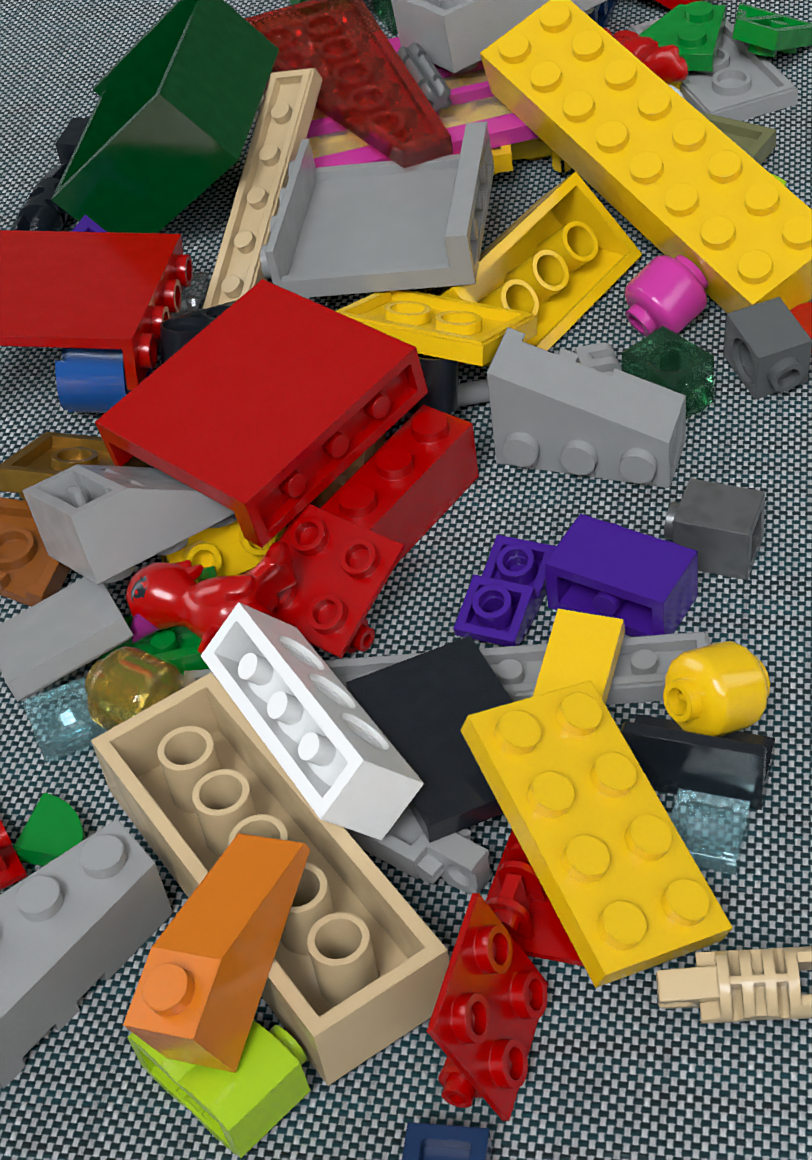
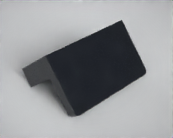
M640 714L636 715L634 722L623 723L620 732L654 791L762 810L775 755L774 737L739 731L722 737L683 731L675 720Z

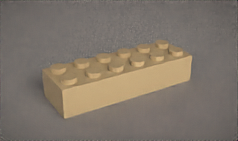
M212 672L91 740L111 794L188 898L238 833L302 842L311 849L261 996L288 1033L300 1045L310 1063L328 1086L431 1018L450 961L448 949L344 827L321 820Z

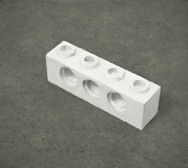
M238 602L202 653V659L317 816L329 823L382 840L423 786V781L296 627Z

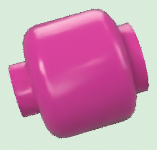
M668 255L657 256L627 284L624 295L630 308L625 312L626 318L639 333L646 337L655 332L662 337L674 338L706 307L707 296L705 289L708 287V282L700 269L688 258L682 255H677L675 258Z

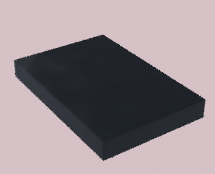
M471 636L346 682L347 690L423 781V786L408 805L429 843L503 814L496 797L460 730L468 715L509 704L513 701Z

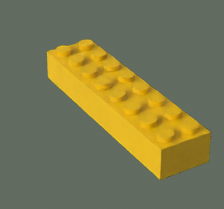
M549 0L480 52L492 94L664 255L672 258L682 255L692 261L704 274L708 282V287L705 289L706 294L726 313L776 297H780L789 310L812 299V209L571 0Z

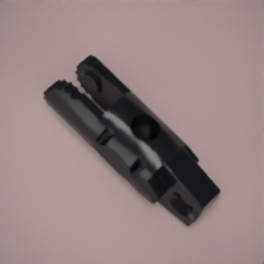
M67 163L53 167L37 182L12 226V230L62 231L70 214L51 199L65 172Z

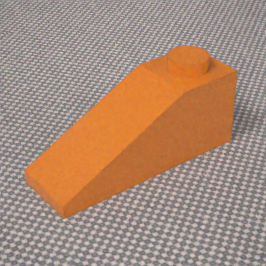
M238 833L151 947L123 1026L168 1059L236 1073L311 849L302 842Z

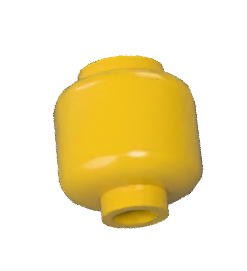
M734 641L716 642L688 650L672 660L666 672L663 692L664 705L670 717L675 720L683 731L722 737L746 729L760 720L766 709L767 698L770 692L768 672L757 656L753 655L746 647Z

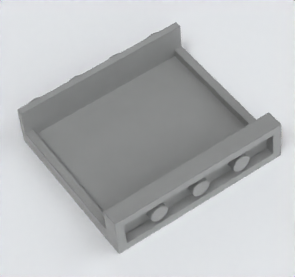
M487 121L466 123L461 153L445 156L316 168L310 140L302 139L295 160L289 163L287 186L280 190L278 213L271 217V235L268 244L261 247L260 261L264 277L266 279L272 278L273 284L305 298L475 284L495 169Z

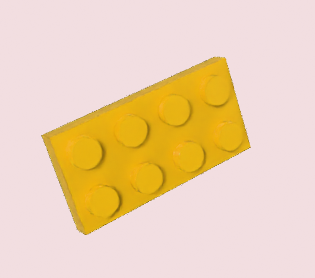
M591 680L467 716L460 731L595 988L718 943L732 930L731 923Z

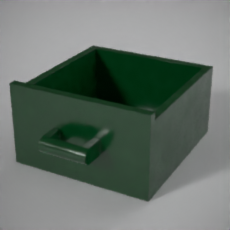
M177 0L95 84L93 91L100 98L51 200L77 221H80L84 215H87L106 232L158 233L239 160L280 49L224 0Z

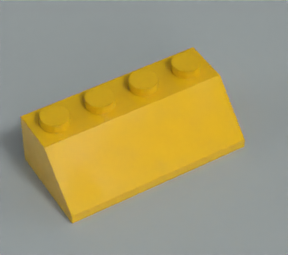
M575 171L538 199L480 254L475 284L446 286L437 295L534 313L537 316V334L525 343L548 351L637 261L642 253ZM491 362L487 363L485 366L490 367Z

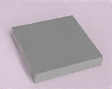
M83 577L0 624V669L8 688L17 702L23 701L128 641L134 635L104 583L97 585Z

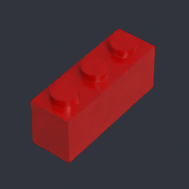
M423 404L320 509L403 544L406 548L398 560V564L479 477L473 423Z

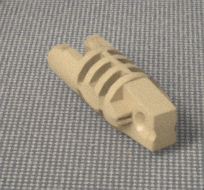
M812 946L695 952L696 967L658 970L656 973L659 1007L661 1009L700 1008L701 1023L812 1018V994L801 995L799 971L812 970Z

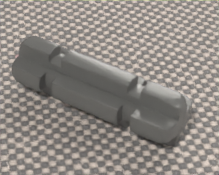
M415 42L408 48L401 46L397 52L400 58L398 65L417 95L422 99L421 101L426 109L432 113L438 112L441 108L447 110L452 104V100L449 97L451 90L422 46Z

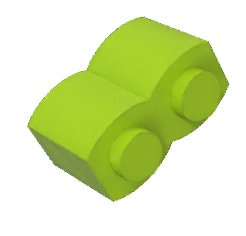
M253 1020L236 1073L168 1059L134 1033L127 1037L140 1064L150 1076L177 1102L190 1110L216 1139L240 1158L311 1091L301 1066L307 1061V1057L296 1040L278 1025H274L267 1031Z

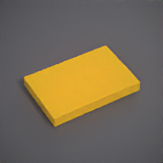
M411 290L375 292L336 311L415 346L418 354L478 366H484L493 360L507 327L524 333L523 342L537 334V316L534 313Z

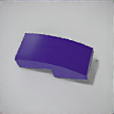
M497 535L482 576L473 574L453 628L455 635L461 637L471 636L475 640L503 646H519L531 627L546 596L544 563L556 546Z

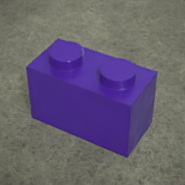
M581 513L544 563L548 608L556 611L564 609L624 619L625 635L631 637L674 634L698 597L697 550Z

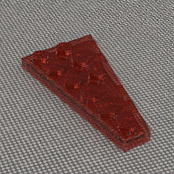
M308 0L244 18L280 49L271 73L316 68L323 80L315 107L401 167L407 168L453 154L450 133L363 0Z

